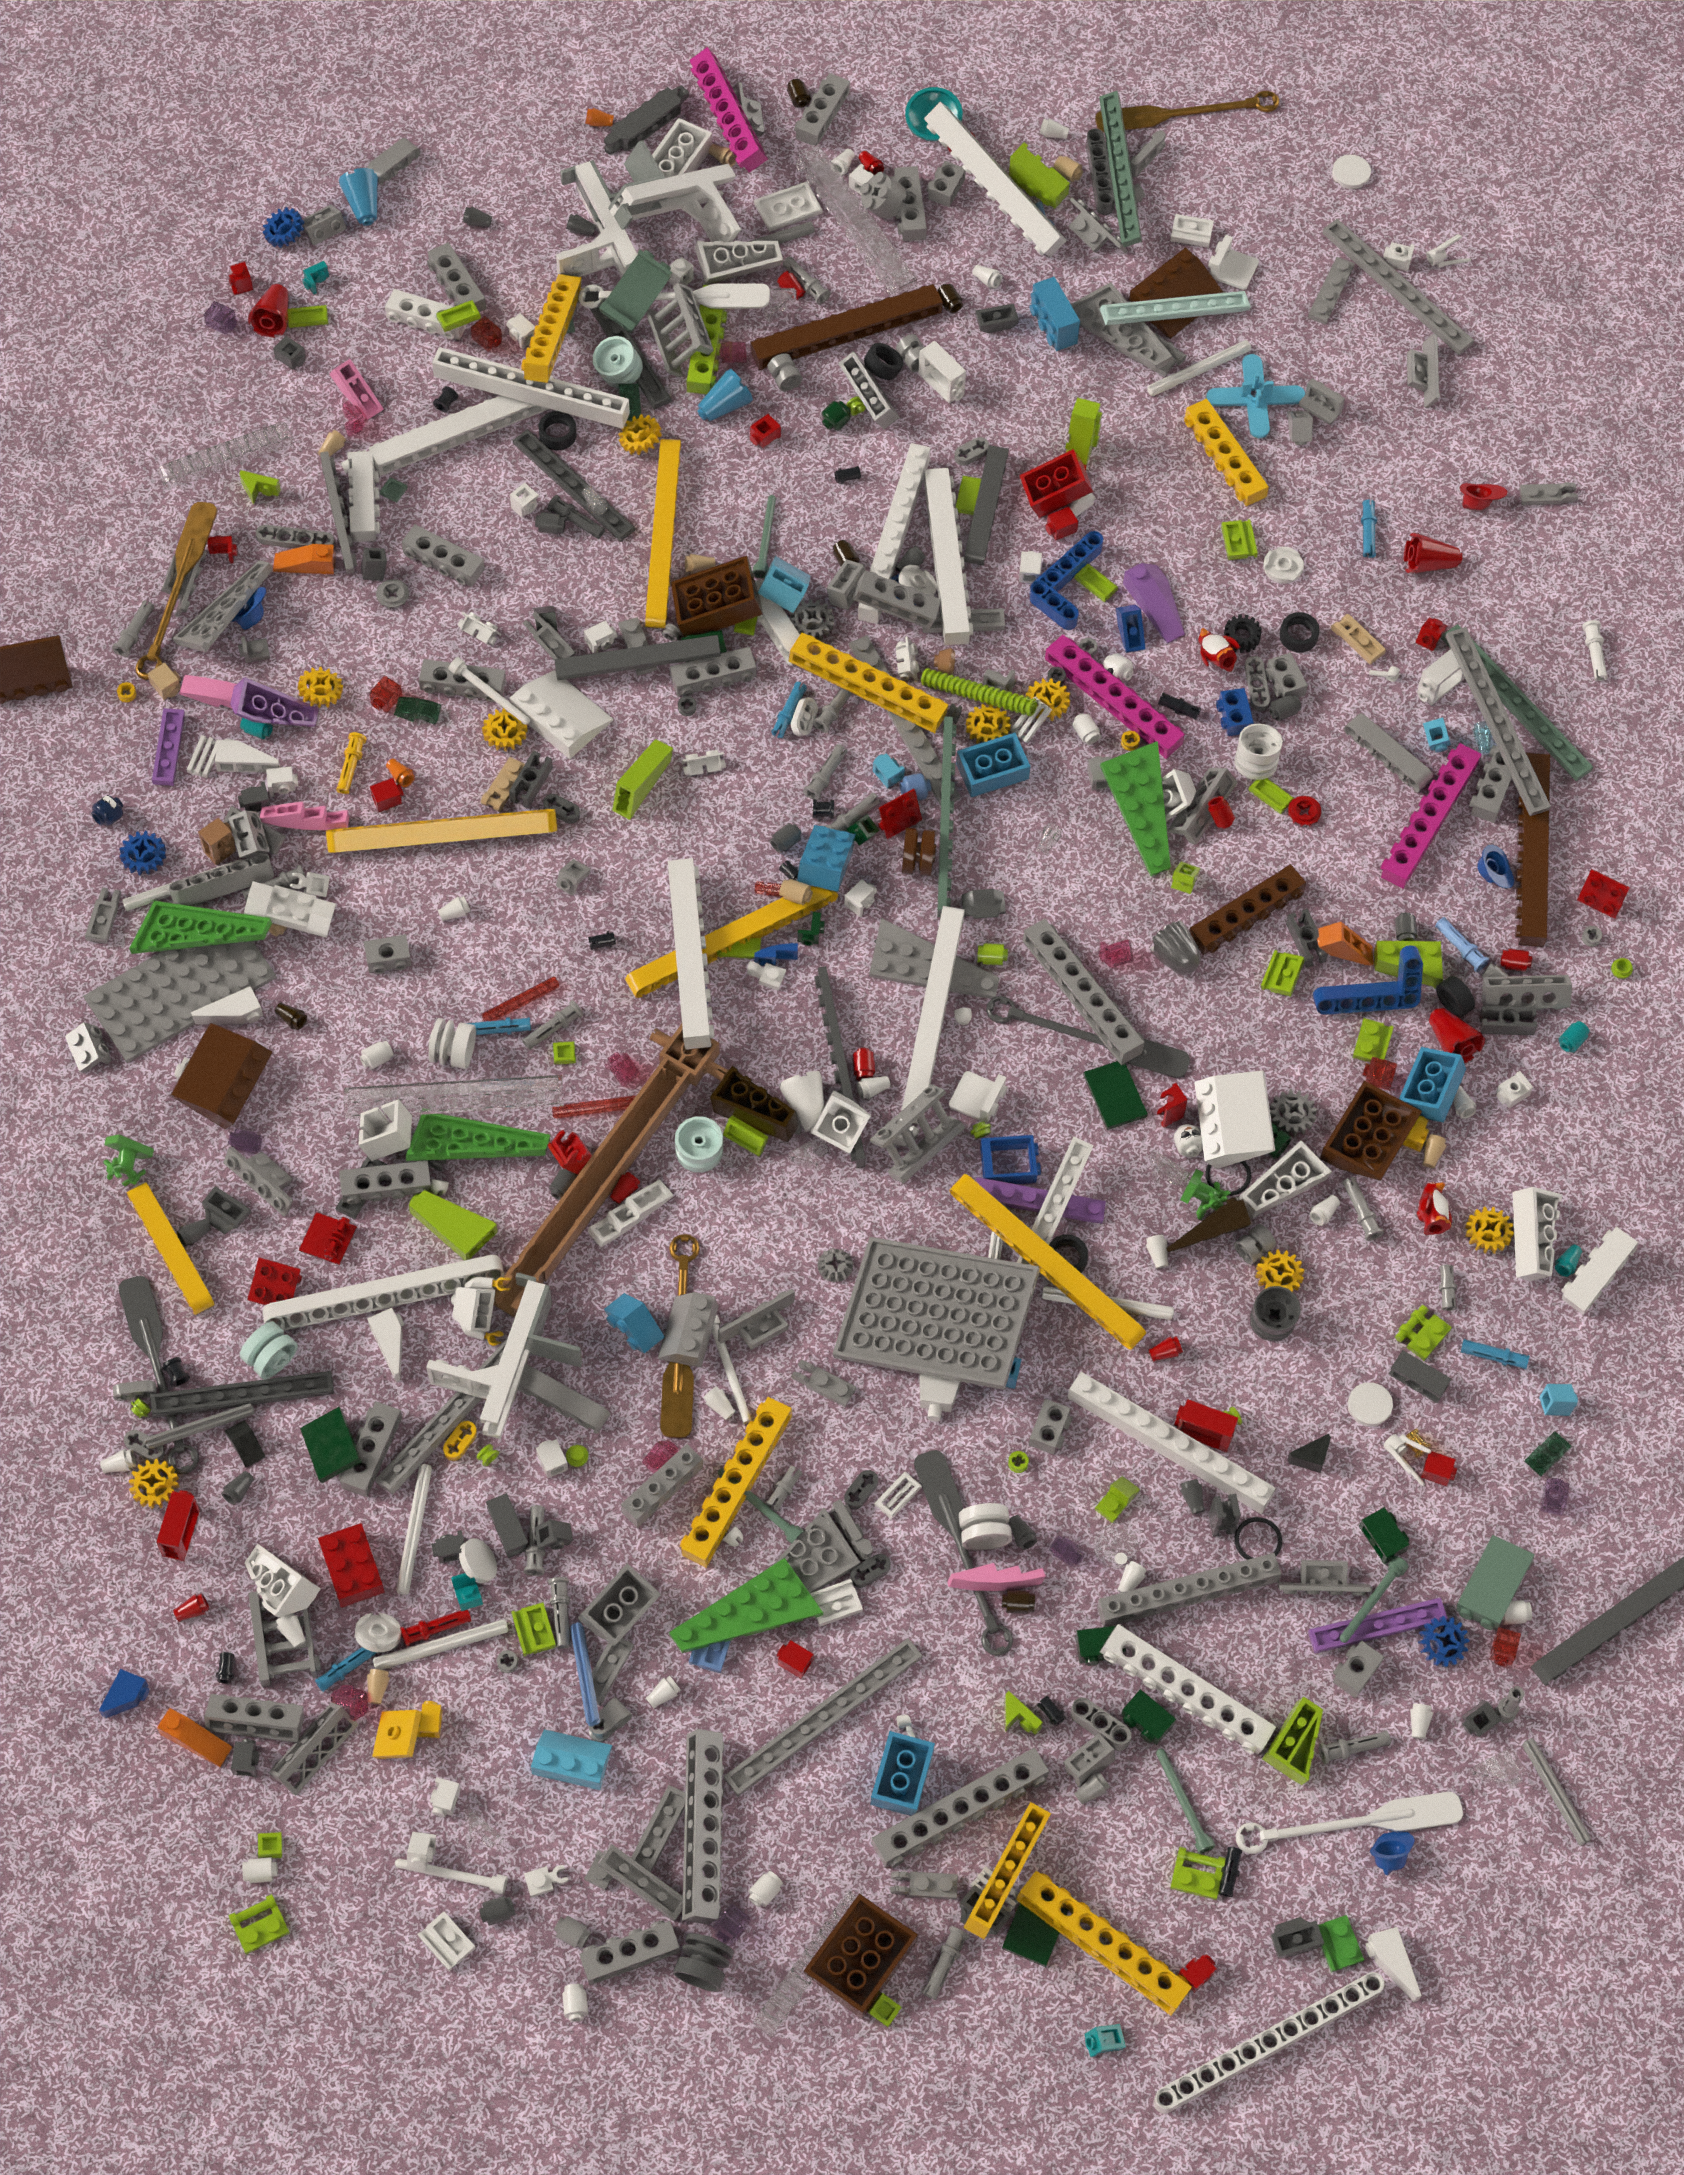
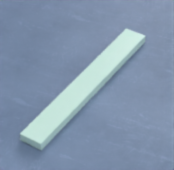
M1245 291L1108 304L1102 305L1100 311L1105 325L1243 312L1249 310L1251 306Z

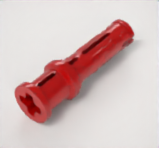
M468 1609L460 1610L428 1622L420 1620L416 1625L407 1628L400 1627L405 1646L409 1647L411 1643L419 1640H428L430 1635L471 1622V1617ZM456 1618H457V1620H454V1621H451V1622H448V1623H446V1624H443V1625L438 1626V1625L441 1624V1623H444V1622H447V1621H450V1620H453V1619H456Z

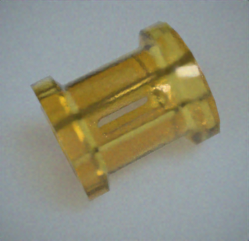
M1417 1428L1406 1435L1408 1439L1428 1449L1432 1447L1430 1443H1426L1420 1436V1431ZM1408 1444L1414 1451V1456L1417 1459L1426 1453Z

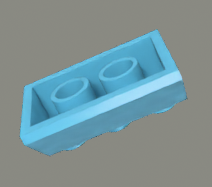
M544 1729L537 1743L531 1764L532 1775L601 1790L612 1745Z

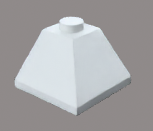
M1176 769L1162 777L1166 822L1187 808L1196 793L1190 774Z
M833 1090L811 1133L850 1154L871 1115L851 1099Z

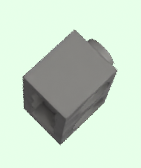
M944 161L943 165L937 168L935 179L928 184V199L950 207L965 181L966 171L964 168Z
M845 560L826 588L831 605L846 610L850 608L854 602L853 598L858 581L865 571L863 564Z
M1291 652L1268 660L1265 673L1269 681L1272 680L1274 684L1273 690L1276 697L1282 698L1287 695H1296L1299 698L1306 695L1308 685Z
M245 810L228 817L239 858H249L270 852L259 812Z
M1045 1399L1030 1436L1028 1446L1053 1455L1056 1448L1061 1449L1065 1439L1061 1435L1064 1429H1069L1073 1418L1069 1416L1071 1408ZM1058 1415L1061 1420L1053 1421L1050 1416ZM1051 1435L1053 1440L1046 1441L1042 1436Z

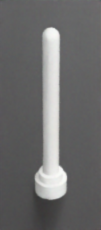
M457 657L451 662L448 668L450 672L454 675L465 677L523 724L528 725L531 720L527 715L469 671L465 661Z
M397 1859L395 1861L397 1868L410 1870L407 1869V1860ZM427 1864L426 1872L410 1870L486 1886L493 1890V1893L504 1895L508 1876L498 1874L490 1878Z

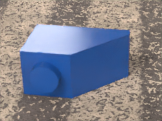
M1136 604L1116 608L1117 624L1125 652L1146 649L1141 609Z
M120 1668L99 1709L102 1717H111L137 1707L140 1701H145L149 1693V1685L146 1679Z

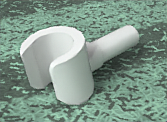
M1391 666L1388 672L1370 670L1369 675L1382 676L1391 682H1395L1400 675L1398 674L1400 670L1397 667Z
M908 1715L897 1716L898 1729L906 1728L908 1736L916 1738L912 1731L910 1717Z

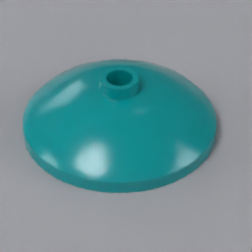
M928 87L916 92L909 99L905 109V119L913 134L926 141H939L940 136L937 133L934 135L926 127L928 123L924 120L939 102L946 105L962 123V105L952 92L940 87Z

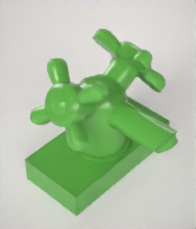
M120 1134L106 1137L104 1145L119 1151L118 1158H114L112 1163L108 1159L103 1161L104 1165L107 1166V1179L112 1180L113 1175L121 1178V1174H126L128 1179L122 1185L128 1186L130 1183L136 1185L140 1177L146 1174V1170L142 1169L136 1173L133 1170L135 1159L153 1157L154 1149Z
M1196 1169L1180 1200L1187 1204L1191 1197L1201 1200L1202 1202L1196 1214L1198 1220H1202L1209 1208L1216 1211L1223 1206V1202L1228 1200L1227 1196L1231 1192L1220 1189L1219 1182L1214 1183L1215 1188L1202 1182L1201 1178L1204 1172Z

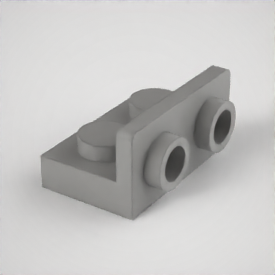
M329 205L303 218L305 222L302 225L303 231L308 234L312 245H316L346 229L341 212L333 205Z

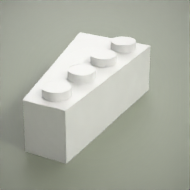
M697 241L695 245L705 285L780 266L783 261L778 241Z
M372 451L347 452L350 467L348 469L350 486V534L352 542L376 541V534H380L379 521L376 522V517H380L379 504L376 505V500L380 499L379 487L376 488V483H379V471H375Z
M1300 1141L1242 1193L1239 1199L1246 1200L1254 1218L1327 1180L1332 1171Z
M1536 1187L1513 1192L1516 1278L1534 1281L1552 1276L1555 1253L1552 1243L1557 1238V1231L1554 1228L1555 1220H1558L1560 1215L1557 1205L1558 1202H1561L1562 1194Z
M1617 1226L1613 1231L1609 1229L1602 1238L1604 1243L1601 1247H1595L1588 1256L1590 1261L1587 1265L1582 1264L1575 1273L1576 1279L1572 1283L1568 1281L1561 1291L1564 1293L1562 1300L1582 1315L1588 1311L1601 1295L1603 1287L1606 1288L1616 1275L1615 1272L1624 1267L1629 1258L1628 1255L1633 1256L1637 1250L1638 1242Z

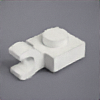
M752 961L749 962L747 967V975L760 978V985L779 991L786 974V969L768 963L763 968L758 963Z

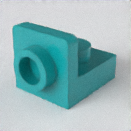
M325 261L303 270V285L306 290L310 289L313 295L317 294L316 283H322L329 277L328 266Z
M466 1573L451 1578L461 1611L483 1605L474 1577L470 1578Z
M1120 2024L1097 2026L1085 2033V2045L1090 2057L1126 2048Z

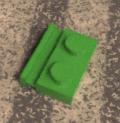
M1347 1915L1318 1925L1324 1941V1945L1321 1948L1331 1973L1364 1962Z

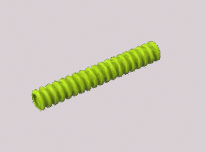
M926 668L921 676V684L923 686L933 687L940 691L945 690L946 693L951 692L953 695L956 694L963 698L968 697L970 700H980L981 703L986 702L987 705L992 704L994 707H1003L1005 710L1009 709L1012 712H1021L1022 715L1027 714L1029 717L1035 713L1037 708L1035 698L1030 699L1028 696H1019L1017 693L1013 694L1010 691H1001L1000 688L995 689L993 686L989 688L988 685L978 684L971 680L966 681L965 678L960 679L958 676L954 678L953 675L943 674L941 671H931L930 668Z

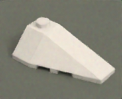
M259 1544L256 1545L245 1561L250 1577L258 1587L256 1590L262 1596L264 1608L278 1618L308 1608L321 1589Z

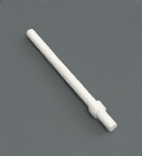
M716 1315L712 1334L743 1424L752 1421L726 1344L725 1342L720 1344L718 1341V1330L721 1323L718 1315Z

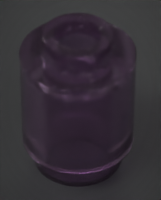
M237 1128L234 1132H230L228 1145H231L237 1151L252 1154L259 1152L262 1144V1135H257V1132Z
M1058 1535L1049 1549L1054 1557L1070 1567L1074 1564L1078 1566L1085 1555L1082 1552L1083 1547L1066 1536L1061 1537Z

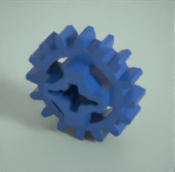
M285 207L284 211L278 209L277 214L272 213V218L266 219L268 224L263 225L265 229L263 234L264 238L273 247L278 245L279 248H282L283 244L289 246L290 241L296 242L295 237L301 236L299 231L304 230L302 225L305 222L294 208L289 210Z
M137 831L135 837L128 835L129 841H122L124 847L119 849L121 853L120 859L123 862L124 868H129L130 873H134L137 870L140 876L143 871L150 875L151 869L158 871L157 865H164L162 859H166L165 844H163L161 837H156L155 833L149 836L147 831L143 835H140L139 831Z
M1441 1616L1439 1621L1436 1618L1431 1619L1432 1625L1429 1623L1424 1624L1426 1631L1419 1632L1424 1638L1418 1641V1644L1424 1645L1420 1652H1427V1661L1434 1659L1433 1665L1437 1666L1441 1662L1443 1667H1448L1449 1662L1451 1665L1457 1664L1456 1658L1459 1660L1464 1659L1461 1653L1468 1652L1469 1649L1464 1644L1470 1642V1640L1464 1639V1635L1468 1631L1460 1630L1461 1622L1454 1624L1453 1617L1449 1618L1446 1622V1617ZM1444 1626L1440 1633L1433 1632L1437 1627ZM1445 1637V1641L1450 1645L1443 1646V1642L1438 1638ZM1430 1642L1432 1643V1645H1433V1647H1434V1651H1433L1432 1648H1431ZM1448 1650L1455 1651L1451 1656L1444 1657Z

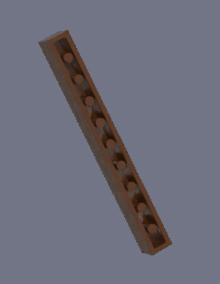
M934 284L922 286L919 289L906 291L897 296L887 297L881 301L868 303L865 306L849 309L843 313L833 314L827 318L814 320L808 324L795 326L763 338H757L750 341V353L758 370L768 368L769 362L780 354H789L792 360L940 314L942 313L943 301Z
M1525 752L1550 804V754ZM1519 796L1517 808L1521 809V814H1518L1517 827H1521V833L1518 832L1517 845H1520V851H1517L1516 863L1520 864V869H1517L1516 882H1520V886L1516 889L1515 899L1519 900V906H1516L1515 919H1519V925L1515 927V938H1518V945L1544 947L1547 940L1549 810L1530 816L1521 796Z

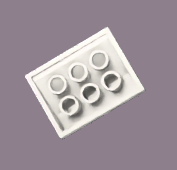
M555 670L523 685L509 698L511 704L530 718L531 721L528 725L569 759L613 721L612 717L566 679L557 681Z
M1263 1070L1212 1076L1195 1082L1205 1162L1219 1169L1275 1151L1265 1073Z

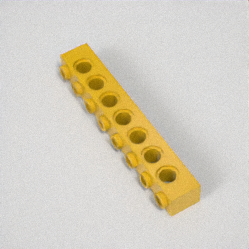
M558 274L556 281H552L551 292H548L547 303L543 305V314H540L538 325L535 326L534 336L530 340V348L527 347L526 359L522 360L521 371H524L525 380L548 383L579 301L581 277Z
M801 633L790 649L788 662L934 734L944 720V717H946L949 704L943 700L928 695L923 690L916 689L905 681L898 680L866 662H861L850 654L843 653L811 635Z
M767 1397L764 1403L761 1402L759 1404L755 1420L748 1423L745 1430L747 1434L743 1440L740 1439L736 1444L735 1455L732 1459L729 1458L727 1460L723 1476L716 1479L711 1497H706L702 1505L703 1511L700 1516L694 1518L691 1524V1532L689 1535H685L680 1543L682 1556L707 1568L746 1499L745 1491L748 1492L752 1489L792 1418L791 1407L770 1397ZM766 1421L773 1423L770 1427H764L762 1424ZM755 1440L762 1441V1444L759 1446H754L751 1443ZM744 1459H750L752 1461L748 1465H743L740 1463ZM732 1477L741 1479L737 1484H733L729 1480ZM722 1497L730 1498V1500L726 1503H721L719 1501V1499ZM711 1516L719 1517V1520L716 1522L708 1521ZM700 1535L708 1536V1539L705 1541L697 1540Z
M1035 1871L1016 1898L1018 1902L1170 2016L1173 2015L1192 1988L1183 1976L1175 1975L1164 1962L1155 1960L1144 1947L1135 1945L1124 1932L1115 1930L1105 1918L1098 1917L1091 1912L1088 1905L1076 1901L1071 1897L1068 1890L1062 1887L1059 1888L1052 1883L1048 1875ZM1041 1894H1048L1052 1901H1045ZM1062 1908L1068 1909V1910L1070 1911L1071 1915H1070V1916L1064 1915V1914L1061 1912V1909H1062ZM1080 1923L1088 1924L1091 1930L1082 1929ZM1104 1937L1108 1939L1110 1945L1102 1944L1099 1938ZM1119 1952L1127 1953L1129 1959H1122ZM1138 1967H1145L1149 1974L1141 1973ZM1158 1981L1165 1982L1168 1985V1989L1161 1988Z

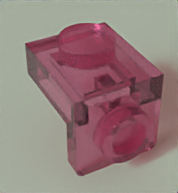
M728 341L721 343L719 354L722 358V363H746V342Z
M348 400L342 404L344 416L349 420L345 423L346 434L351 436L361 432L365 424L360 408L357 405L354 406Z
M1128 939L1108 945L1105 941L1100 942V960L1110 968L1134 961L1132 945Z
M619 1052L612 1054L607 1058L609 1062L604 1065L606 1069L611 1070L621 1086L627 1085L641 1074L627 1053L619 1054Z
M668 1440L658 1441L641 1463L652 1473H655L678 1452V1447Z
M343 1685L331 1693L332 1703L350 1707V1720L356 1721L367 1714L369 1706L367 1691L356 1689L352 1685Z

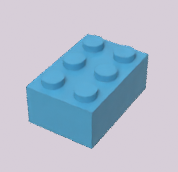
M1055 276L1034 283L1029 308L1032 316L1037 317L1040 330L1045 331L1047 334L1048 344L1050 346L1053 345L1056 351L1078 344L1080 320Z
M1016 733L958 750L956 756V765L971 798L1028 780L1030 776L1031 766Z
M814 825L800 860L797 881L838 892L852 857L855 834Z
M1421 1047L1399 1099L1421 1110L1420 1116L1444 1123L1466 1071L1462 1055Z
M889 1731L871 1795L870 1805L909 1816L917 1813L933 1757L935 1743Z

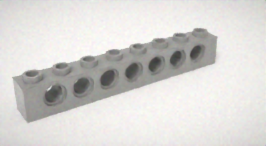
M1043 919L1025 929L1023 943L1117 1061L1123 1065L1142 1054L1145 1043L1142 1035L1133 1029L1130 1020L1119 1011L1118 1005L1111 1001L1105 989L1096 983L1093 974L1084 968L1080 958L1072 953L1068 943L1057 934L1056 928L1049 924L1046 919Z
M1275 1553L1100 1598L1097 1609L1103 1627H1110L1277 1583L1281 1577V1571Z
M697 1729L687 1734L682 1921L709 1924L719 1920L721 1913L719 1899L722 1887L720 1881V1868L722 1866L720 1848L722 1844L721 1821L723 1819L721 1799L723 1797L722 1775L724 1766L722 1764V1753L724 1751L723 1733Z
M1034 1747L872 1837L871 1844L885 1868L890 1865L892 1868L903 1863V1858L909 1854L916 1856L924 1851L925 1845L931 1842L933 1845L945 1839L944 1835L950 1831L957 1833L965 1828V1823L972 1819L974 1822L979 1821L986 1816V1811L992 1808L994 1811L1006 1805L1005 1801L1011 1797H1014V1799L1020 1798L1026 1793L1027 1788L1031 1786L1037 1788L1047 1781L1046 1778L1048 1777L1049 1770ZM1023 1771L1028 1774V1778L1020 1780L1016 1774ZM998 1783H1005L1008 1789L1006 1791H999L996 1785ZM978 1794H984L988 1800L981 1803L975 1797ZM963 1805L968 1811L965 1814H959L955 1808ZM941 1816L946 1818L947 1823L945 1825H938L935 1819ZM917 1828H923L927 1831V1834L919 1837L914 1831ZM902 1839L907 1845L904 1848H897L894 1842Z

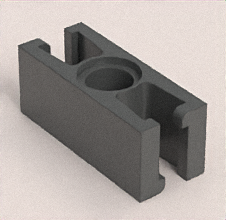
M534 750L509 790L510 801L516 804L519 802L517 799L519 793L522 790L527 791L526 795L522 794L521 799H523V807L528 809L553 769L552 758L547 756L541 769L535 768L540 763L539 757L541 754Z
M1308 908L1302 910L1301 916L1298 919L1299 923H1304L1303 927L1297 925L1294 919L1297 917L1295 913L1288 914L1286 925L1300 956L1304 957L1305 967L1314 966L1313 954L1310 955L1309 952L1312 949L1319 956L1320 964L1326 962L1328 954L1318 945L1317 938L1319 937V932ZM1303 937H1308L1311 940H1305Z
M1482 1006L1479 1014V1020L1482 1022L1480 1033L1534 1035L1537 1029V1021H1533L1536 1017V1007ZM1487 1019H1494L1497 1021L1487 1022ZM1504 1019H1508L1512 1023H1507ZM1519 1020H1529V1022L1533 1023L1520 1022Z
M1404 1350L1401 1351L1389 1372L1391 1377L1435 1403L1439 1402L1451 1381V1378Z
M506 1493L486 1501L487 1510L507 1557L511 1558L525 1552L529 1544L508 1494Z
M1237 1494L1228 1495L1229 1501L1221 1502L1220 1496L1213 1498L1208 1515L1213 1537L1219 1536L1220 1530H1226V1534H1235L1241 1516Z

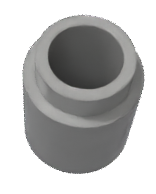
M567 1916L565 1919L561 1917L554 1928L557 1932L556 1937L574 1948L579 1947L582 1949L591 1934L587 1930V1926L570 1916Z

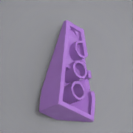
M1140 563L1125 571L1123 585L1168 644L1185 635L1169 581L1157 565Z
M246 677L234 686L230 703L235 715L258 723L314 727L316 726L319 708L314 705L310 706L309 703Z

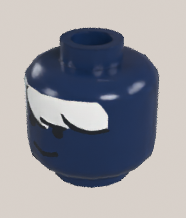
M106 795L92 805L91 815L97 824L108 827L122 818V808L124 806L119 798Z

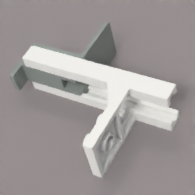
M642 140L637 143L624 163L634 182L624 184L608 207L622 230L626 229L630 222L635 219L682 209L700 222L711 242H733L741 228L722 198L724 193L716 188L717 185L732 182L736 177L729 163L665 178L644 141ZM707 202V204L702 209L700 204Z
M594 160L561 170L562 185L576 183L577 191L591 219L596 224L599 235L591 243L556 254L557 274L582 277L615 265L622 277L636 258L637 253L625 229L622 230L608 209L618 192L614 194L609 192ZM606 247L607 250L599 258V249Z
M517 1273L515 1276L516 1284L525 1287L499 1365L471 1371L468 1367L462 1365L457 1367L451 1366L446 1361L437 1359L436 1361L429 1360L426 1367L430 1384L486 1399L480 1417L481 1423L485 1424L482 1430L483 1435L498 1439L502 1437L530 1354L577 1367H582L583 1364L580 1347L541 1337L552 1305L550 1286L537 1283L536 1277Z

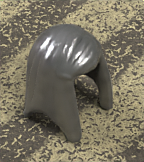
M1181 920L1168 924L1163 928V931L1160 930L1152 938L1154 946L1151 947L1150 951L1175 973L1181 975L1191 974L1198 968L1201 960L1200 951L1189 930Z

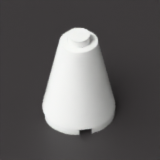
M820 1071L806 1072L807 1076H793L784 1080L779 1085L788 1104L796 1111L797 1118L801 1122L802 1127L806 1132L810 1131V1133L824 1109Z

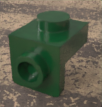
M868 814L847 828L849 833L855 834L854 841L859 846L880 831Z
M813 912L811 931L798 930L797 942H801L806 946L819 944L820 933L824 934L825 921H821L820 912Z

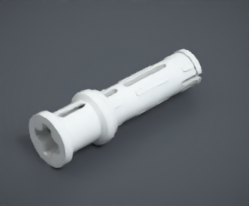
M1591 620L1582 625L1587 638L1585 644L1590 649L1594 680L1604 681V679L1607 680L1608 675L1602 651L1604 639L1600 634L1601 623L1597 620Z

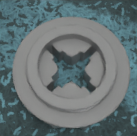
M390 579L378 586L376 597L381 606H387L388 609L391 607L398 609L400 605H405L406 600L409 599V590L404 582ZM396 592L397 597L392 596L389 598V593Z
M832 1248L831 1250L824 1251L818 1259V1271L828 1281H843L852 1272L853 1261L850 1254L844 1252L843 1249ZM833 1257H835L837 1263H841L838 1265L837 1272H835L833 1265H829L832 1264Z

